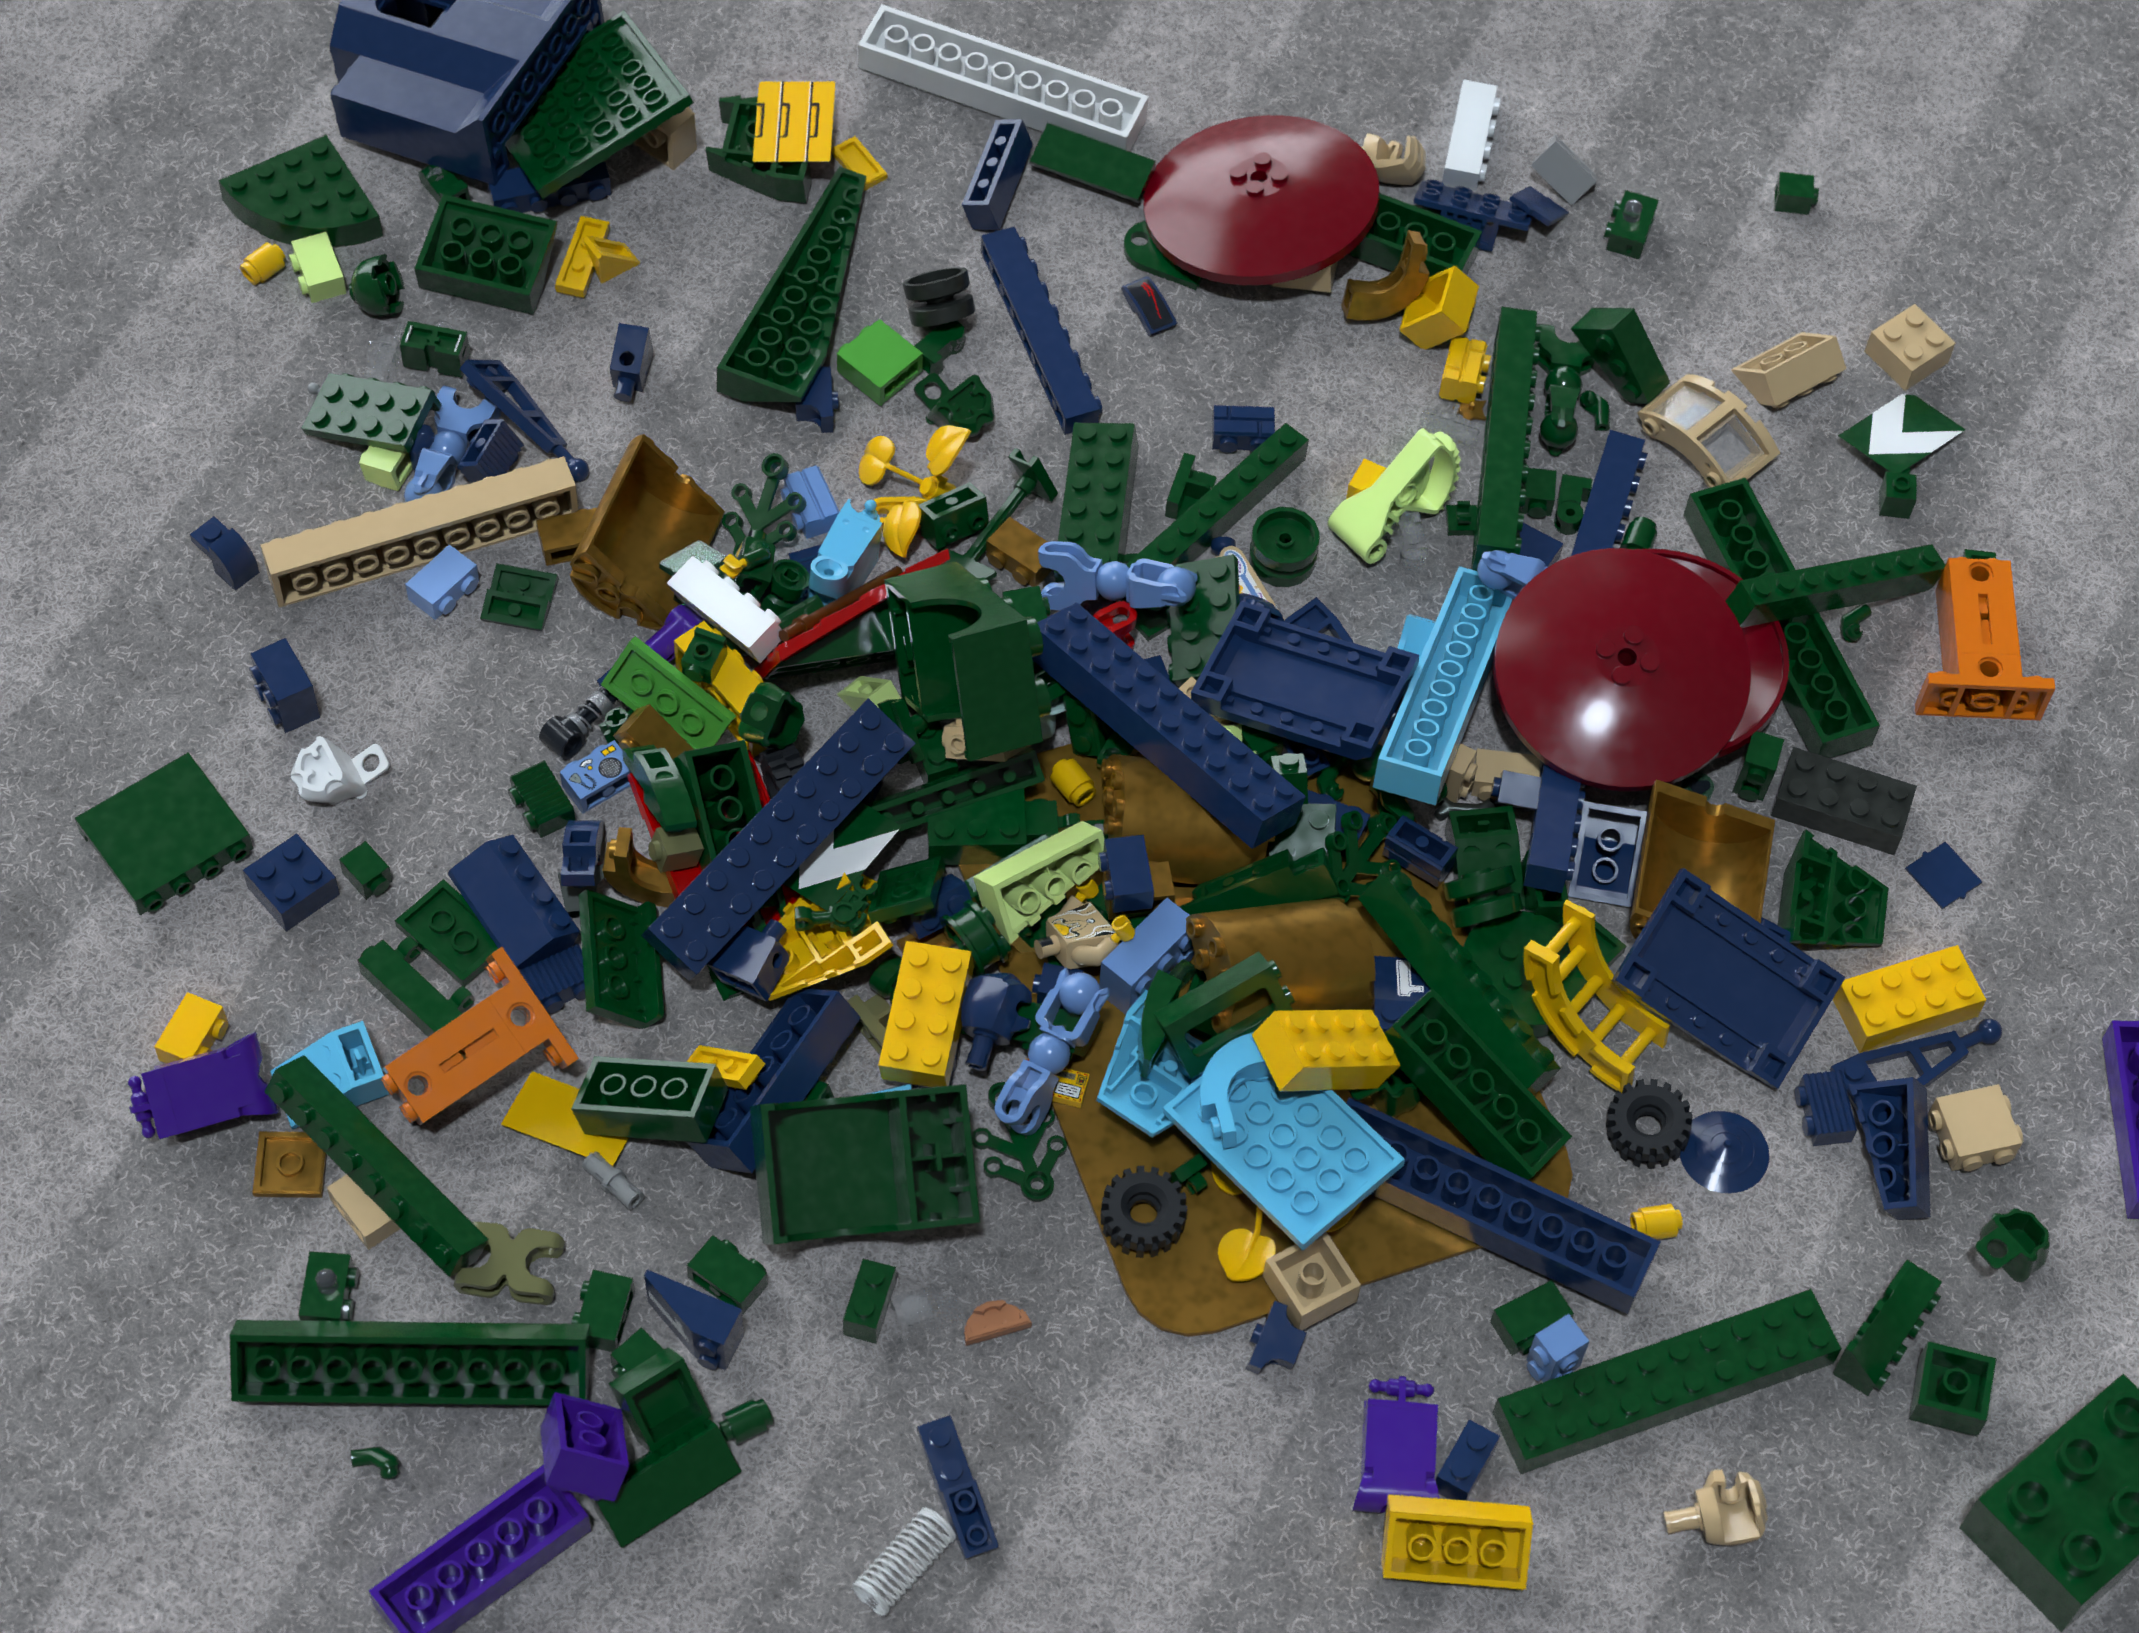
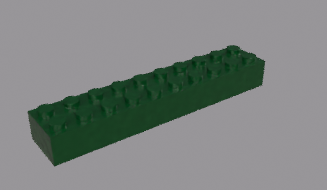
M1501 306L1493 347L1471 570L1477 571L1478 563L1482 559L1484 552L1500 550L1508 554L1520 555L1522 543L1520 532H1522L1524 513H1522V508L1519 507H1524L1526 489H1524V484L1521 483H1526L1529 465H1526L1527 460L1524 459L1529 458L1531 441H1529V436L1526 435H1531L1533 417H1531V413H1528V411L1533 412L1535 394L1530 388H1535L1537 380V370L1532 365H1537L1540 347H1537L1538 344L1535 342L1540 341L1542 324L1536 323L1537 311Z
M1746 477L1690 493L1684 516L1707 560L1723 566L1743 580L1796 570ZM1814 613L1779 620L1786 638L1789 654L1788 680L1782 701L1809 752L1832 758L1871 746L1880 724L1821 615Z
M1812 1289L1497 1398L1493 1415L1521 1475L1835 1363L1842 1348Z
M236 1320L229 1335L231 1402L549 1405L554 1392L587 1400L589 1395V1324Z

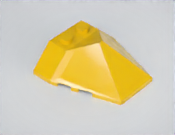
M845 872L837 890L851 883ZM801 895L793 905L788 903L782 911L785 914L778 921L787 929L779 942L789 954V961L770 995L769 1001L864 966L894 946L893 942L880 923L875 922L871 924L867 913L869 907L864 911L867 914V926L857 936L851 935L850 931L840 932L835 928H830V924H818L806 931H796L794 908L805 906L815 912L826 911Z

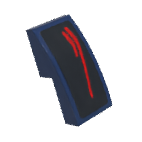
M1149 276L1121 287L1129 307L1133 313L1138 314L1149 337L1175 327L1178 324L1163 295Z

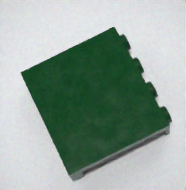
M189 752L75 817L80 834L86 842L89 840L132 899L140 916L147 911L151 913L159 910L163 906L164 901L174 895L186 894L196 882L203 878H213L221 871L222 867L232 861L239 862L245 859L249 852L254 849L248 831Z

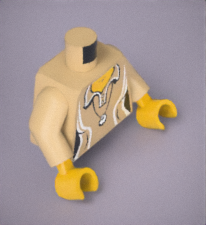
M1088 878L1081 885L1075 884L1079 890L1076 896L1071 895L1063 908L1056 915L1048 918L1046 921V937L1034 941L1035 952L1040 959L1054 955L1064 968L1068 969L1100 966L1101 962L1119 945L1121 940L1126 942L1133 939L1135 929L1125 915L1116 917L1112 925H1110L1090 901L1083 903L1085 899L1094 898L1099 892L1098 885L1094 879Z

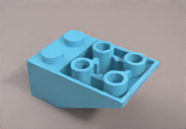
M363 1021L328 1033L270 1071L271 1075H273L275 1069L305 1055L355 1106L389 1095L381 1081L384 1074ZM287 1115V1118H288V1120H289V1123H290L291 1128H292V1129H295V1128L299 1127V1126L296 1125L295 1122Z

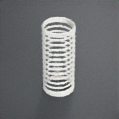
M922 1508L917 1513V1518H913L912 1523L907 1524L906 1529L901 1530V1535L896 1536V1541H892L890 1547H886L885 1552L880 1553V1558L875 1559L874 1564L869 1565V1570L864 1571V1576H859L858 1580H855L853 1590L864 1603H867L866 1600L870 1601L869 1598L872 1596L879 1603L877 1606L875 1605L877 1609L873 1608L874 1612L882 1616L887 1615L890 1612L889 1605L895 1606V1600H901L900 1594H906L905 1588H912L911 1582H917L916 1576L922 1577V1571H928L927 1565H933L932 1559H938V1554L943 1553V1548H949L948 1543H953L956 1540L954 1530L938 1513L929 1508ZM928 1518L940 1525L949 1536L937 1530ZM925 1526L934 1533L936 1532V1534L940 1537L942 1541H944L945 1544L936 1540V1538L929 1533ZM909 1527H913L915 1532L909 1530ZM918 1530L932 1539L940 1550L931 1546ZM907 1532L910 1538L904 1536V1533ZM913 1536L921 1540L935 1556L926 1552ZM899 1538H902L905 1544L899 1542ZM908 1542L916 1546L928 1558L929 1562L921 1558ZM893 1544H897L900 1550L894 1548ZM903 1548L912 1553L922 1563L924 1568L916 1564ZM888 1550H892L894 1556L889 1554ZM898 1554L907 1559L916 1568L918 1573L905 1565ZM885 1555L889 1562L884 1560L882 1557ZM893 1560H895L902 1567H904L913 1579H911L907 1575H904V1573H902L898 1569L897 1565L893 1562ZM880 1561L883 1567L879 1566L877 1562ZM887 1565L894 1569L899 1575H901L908 1585H906L902 1581H899L892 1574L891 1570L887 1567ZM872 1567H875L878 1573L872 1571ZM882 1571L890 1576L903 1591L893 1586ZM866 1573H870L873 1579L867 1577ZM876 1577L885 1582L895 1592L897 1597L883 1588ZM871 1583H873V1584H874L875 1586H877L881 1591H883V1592L887 1595V1597L891 1600V1602H889L887 1599L883 1598V1597L876 1591V1589L873 1587V1585H872Z

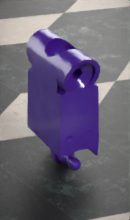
M257 1032L250 1033L225 1048L155 1066L154 1069L141 1073L146 1092L142 1091V1081L138 1076L130 1077L128 1085L132 1090L130 1097L132 1106L129 1109L131 1114H135L136 1121L141 1123L142 1135L145 1138H152L155 1135V1128L151 1123L152 1118L154 1119L158 1137L162 1139L242 1115L279 1113L276 1103L265 1093L268 1084L259 1075L263 1054Z
M1398 1376V1379L1390 1378L1387 1381L1371 1380L1368 1385L1371 1392H1386L1388 1396H1396V1401L1370 1398L1367 1401L1364 1400L1361 1483L1352 1511L1386 1512L1388 1494L1440 1499L1434 1478L1438 1404L1405 1402L1406 1397L1413 1398L1416 1395L1432 1396L1434 1394V1387L1429 1383L1422 1385L1417 1384L1414 1380H1406V1376Z

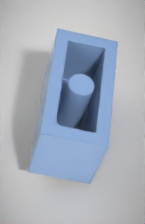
M449 544L405 584L408 600L434 620L442 614H449L454 609L458 599L464 594H471L476 589L479 581L477 565Z

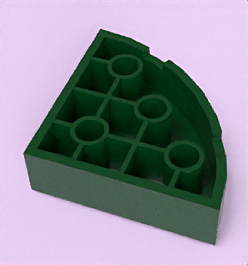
M327 135L218 180L223 202L234 216L269 239L292 246L291 241L326 232L331 246L345 245L347 247L383 237L379 214Z

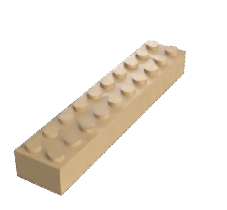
M563 456L556 459H547L542 463L529 467L516 468L512 472L498 476H489L481 481L467 485H458L450 490L436 494H427L422 498L409 502L396 503L391 507L378 511L365 512L361 516L343 521L338 520L330 525L313 530L307 529L289 537L273 539L268 543L261 544V549L278 607L280 608L426 565L449 544L463 554L537 532L536 520L552 515L559 516L574 513L579 510L576 485Z

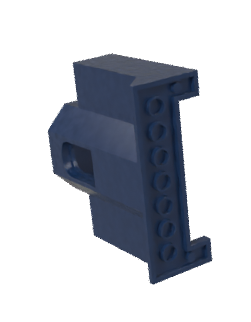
M341 0L329 44L338 84L331 91L330 98L333 103L340 136L496 185L509 167L505 146L509 138L582 37L605 22L601 0ZM443 9H445L443 13L440 15V17L437 19V21L434 23V25L431 28H429L431 24L434 22V20L437 18V16L440 14V12Z

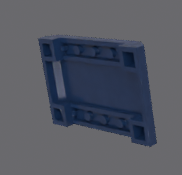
M1240 601L1191 691V699L1208 714L1350 759L1359 760L1372 756L1419 664V655L1389 646L1386 653L1273 619L1271 618L1270 609Z
M1682 868L1676 874L1612 978V981L1622 991L1746 1074L1773 1089H1779L1846 977L1820 959H1813L1710 890V885Z

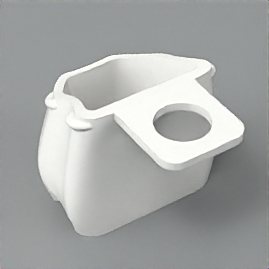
M318 736L313 744L305 749H301L291 771V779L298 786L302 799L339 805L350 798H364L368 791L366 785L387 771L390 763L378 744L371 745L351 759L347 753L330 740ZM370 755H377L379 757L378 767L372 772L365 771L363 766L365 759Z

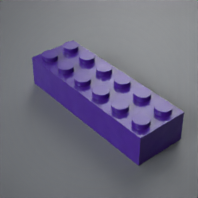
M2112 1020L2102 1038L2126 1215L2127 1219H2139V1021Z
M543 1464L371 1588L369 1594L373 1606L394 1633H452L591 1531L589 1515L569 1490L565 1492L558 1491L552 1486L546 1485Z

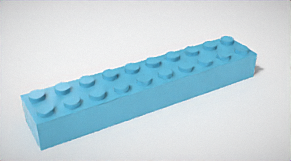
M1461 566L1458 567L1421 655L1419 664L1379 755L1373 788L1436 806L1493 663L1495 645L1501 624L1514 600L1502 594L1499 590L1489 589L1483 585L1478 572Z

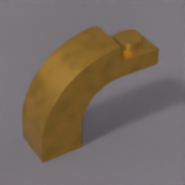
M1407 232L1400 261L1388 276L1375 281L1347 280L1341 303L1346 318L1355 320L1382 319L1403 310L1416 299L1424 288L1430 274L1424 263L1427 256V244H1425L1420 232Z
M619 827L617 839H611L610 842H607L603 865L604 877L613 888L631 899L642 903L650 901L655 903L656 906L668 907L675 898L666 873H660L655 861L637 852L634 847L632 828Z

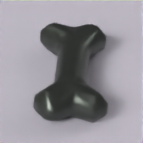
M1445 797L1439 803V808L1435 810L1434 816L1437 820L1443 821L1448 818L1449 811L1493 808L1496 805L1491 798H1487L1479 804L1454 803Z

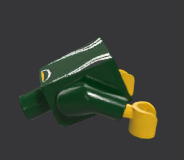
M751 530L748 536L744 538L735 555H727L723 560L724 564L719 569L739 586L740 590L738 592H745V594L748 592L759 602L771 582L776 546L766 541L767 535L763 531Z

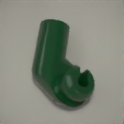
M1591 390L1584 391L1580 395V402L1584 410L1595 417V430L1608 431L1610 429V407L1608 402Z
M1861 604L1841 617V636L1847 642L1853 643L1862 637L1863 631H1860V623L1872 615L1871 609L1867 604Z
M1330 759L1329 763L1331 766L1321 772L1316 780V785L1320 794H1327L1335 801H1339L1343 798L1344 789H1339V784L1335 780L1343 766L1337 760Z
M371 1447L351 1450L352 1467L375 1465L380 1468V1476L383 1479H392L399 1475L398 1465L400 1462L398 1457L385 1448Z

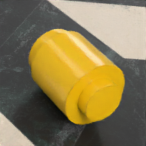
M266 242L244 258V263L239 268L244 277L253 285H256L258 282H265L285 267L284 259L286 256L277 244L271 245Z
M1062 759L1053 766L1050 780L1069 803H1074L1079 807L1088 803L1096 794L1094 781L1075 759Z
M1671 1203L1638 1208L1637 1212L1630 1214L1631 1228L1656 1240L1677 1237L1678 1230L1683 1228L1681 1212L1679 1209L1675 1210Z

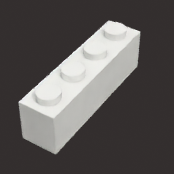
M1463 80L1442 182L1444 185L1451 187L1463 186L1476 191L1478 181L1484 182L1487 165L1482 164V160H1489L1492 142H1486L1487 137L1493 138L1496 120H1491V116L1498 115L1501 100L1500 98H1495L1497 86Z
M692 556L667 582L668 586L679 600L761 663L782 641L779 638V631L782 630L779 626L782 622L781 619L770 609H767L765 612L759 608L761 604L748 592L745 595L738 592L740 588L732 579L727 576L724 579L719 577L720 572L709 561L706 560L704 563H701Z

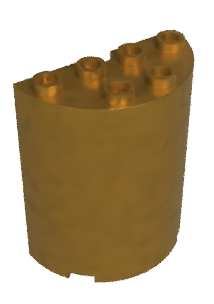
M641 434L630 441L570 562L572 566L570 577L581 595L609 616L620 619L621 615L637 619L638 626L659 630L664 626L668 614L675 607L682 604V601L677 598L667 582L692 556L700 562L702 561L725 511L715 502L713 497L706 494L695 483L692 477L685 474L679 475L676 472L678 466L675 464V461L662 452L651 438Z
M1113 754L1108 759H1103L1101 777L1106 779V787H1104L1102 794V804L1107 806V811H1110V815H1106L1104 819V834L1108 835V839L1144 835L1148 861H1168L1173 882L1201 884L1267 857L1268 841L1274 842L1275 836L1254 849L1250 848L1147 758Z
M1656 779L1651 790L1630 918V930L1634 938H1638L1676 874L1682 868L1710 885V890L1761 923L1775 820L1727 803L1722 805L1711 804L1707 801V796Z
M1342 898L1192 914L1186 918V932L1192 940L1195 951V965L1200 971H1204L1207 981L1253 954L1260 952L1267 962L1273 959L1282 974L1278 981L1281 987L1287 986L1295 1000V1003L1291 1004L1293 1010H1370L1373 998L1368 995L1370 981L1376 980L1375 959L1371 939L1358 911L1355 908H1348L1344 904L1345 900ZM1261 988L1212 1016V1027L1217 1032V1035L1273 1003L1267 989Z

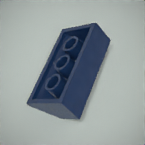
M514 835L486 841L449 870V877L498 949L500 947L504 948L518 970L525 969L533 963L537 964L551 955H556L558 952L561 953L563 950L573 947L580 933L579 928Z

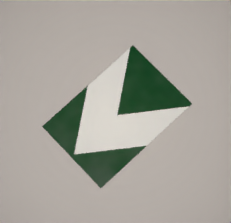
M1901 394L1838 436L1889 472L1901 473L1966 429L1916 395Z
M860 802L783 884L824 910L829 911V906H834L853 885L856 877L865 871L902 826ZM845 872L851 883L837 890Z

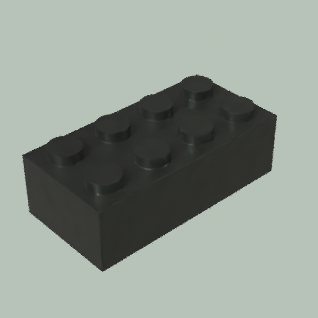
M1793 747L1771 816L1895 855L1903 836L1917 786Z

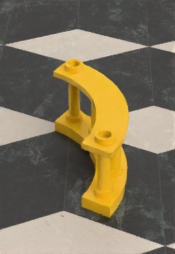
M1566 900L1563 903L1564 926L1546 947L1532 940L1525 946L1523 960L1526 980L1532 981L1535 990L1532 998L1544 1021L1559 1042L1573 1057L1578 1053L1592 1066L1589 1071L1614 1090L1622 1093L1623 1086L1628 1083L1632 1086L1635 1066L1632 1065L1651 1041L1663 1049L1667 1044L1670 1025L1646 1010L1612 981L1614 975L1608 967L1598 945L1595 932V914L1582 906ZM1568 943L1571 952L1559 965L1560 955L1557 953ZM1577 965L1588 982L1570 1001L1562 982ZM1596 994L1610 1011L1591 1032L1578 1016V1013L1591 997ZM1619 1020L1640 1033L1621 1057L1601 1042Z

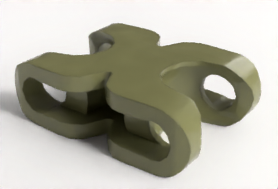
M472 1222L489 1239L484 1250L489 1251L491 1256L488 1262L481 1267L462 1268L455 1276L453 1284L455 1289L461 1294L492 1298L497 1296L507 1286L511 1297L517 1302L549 1305L553 1301L555 1293L552 1284L547 1279L531 1275L528 1267L538 1258H559L564 1250V1239L555 1232L527 1228L521 1230L515 1239L511 1240L508 1229L502 1224Z

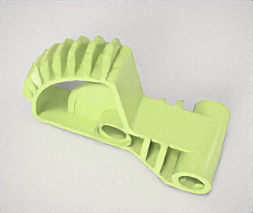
M1424 428L1420 429L1371 487L1339 504L1329 517L1328 527L1366 563L1372 564L1379 561L1387 550V544L1382 537L1386 532L1390 535L1393 534L1392 525L1395 522L1399 523V517L1405 511L1437 514L1440 510L1445 509L1443 505L1451 499L1449 494L1456 489L1454 483L1458 481L1457 473L1461 469L1458 465L1461 461V458L1458 456L1460 451L1456 448L1453 439L1441 431L1432 434ZM1434 456V462L1430 473V467L1428 462Z

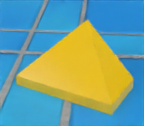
M587 235L583 239L601 284L641 263L625 243Z

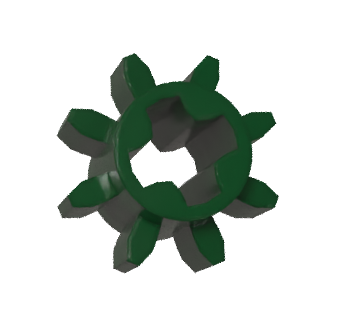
M618 707L605 713V722L599 724V727L607 744L615 740L619 745V742L613 735L634 712L632 709L627 712L625 709Z

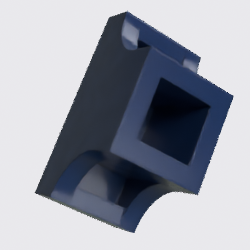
M821 367L802 401L796 402V421H810L819 426L821 433H834L833 410L839 409L838 391H832L831 367Z
M1274 1301L1264 1324H1256L1249 1341L1255 1344L1245 1368L1246 1370L1259 1374L1262 1368L1268 1365H1280L1287 1369H1291L1294 1365L1307 1332L1291 1325L1286 1314L1287 1305Z

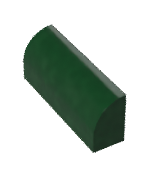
M1050 123L1046 124L1029 160L1030 165L1137 203L1143 201L1145 189L1156 170L1155 160Z
M706 1419L653 1453L648 1452L629 1464L614 1502L605 1499L594 1500L589 1498L615 1542L619 1547L623 1548L733 1478L741 1470L718 1425L710 1419Z

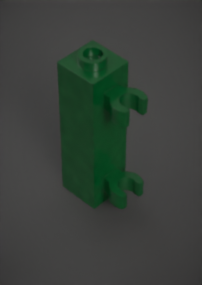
M411 936L406 937L395 950L383 939L375 946L372 945L366 948L358 959L361 975L427 1037L473 1006L474 1002L470 999L472 993L464 986L458 988L451 998L447 1000L409 964L421 954L416 949L419 944Z

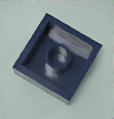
M286 638L250 653L253 666L249 667V671L256 683L253 687L261 702L266 701L269 707L267 712L274 726L280 724L283 731L288 733L320 718L313 685Z
M297 833L243 869L247 888L286 932L340 895L336 877Z

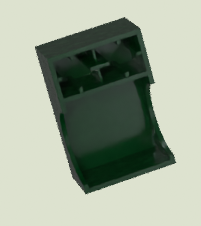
M957 561L884 579L901 698H905V701L927 722L961 718L966 747L964 755L969 762L1043 742L1040 718L1050 715L1051 700L1042 678H1035L1032 657L1043 653V638L1037 621L1032 616L1023 617L1016 611L1009 597L1000 598L992 591L990 583L985 577L977 579Z
M966 1084L750 1106L763 1244L774 1245L829 1237L980 1223Z
M2124 1373L1981 1495L1959 1527L2061 1633L2113 1588L2139 1561V1388Z

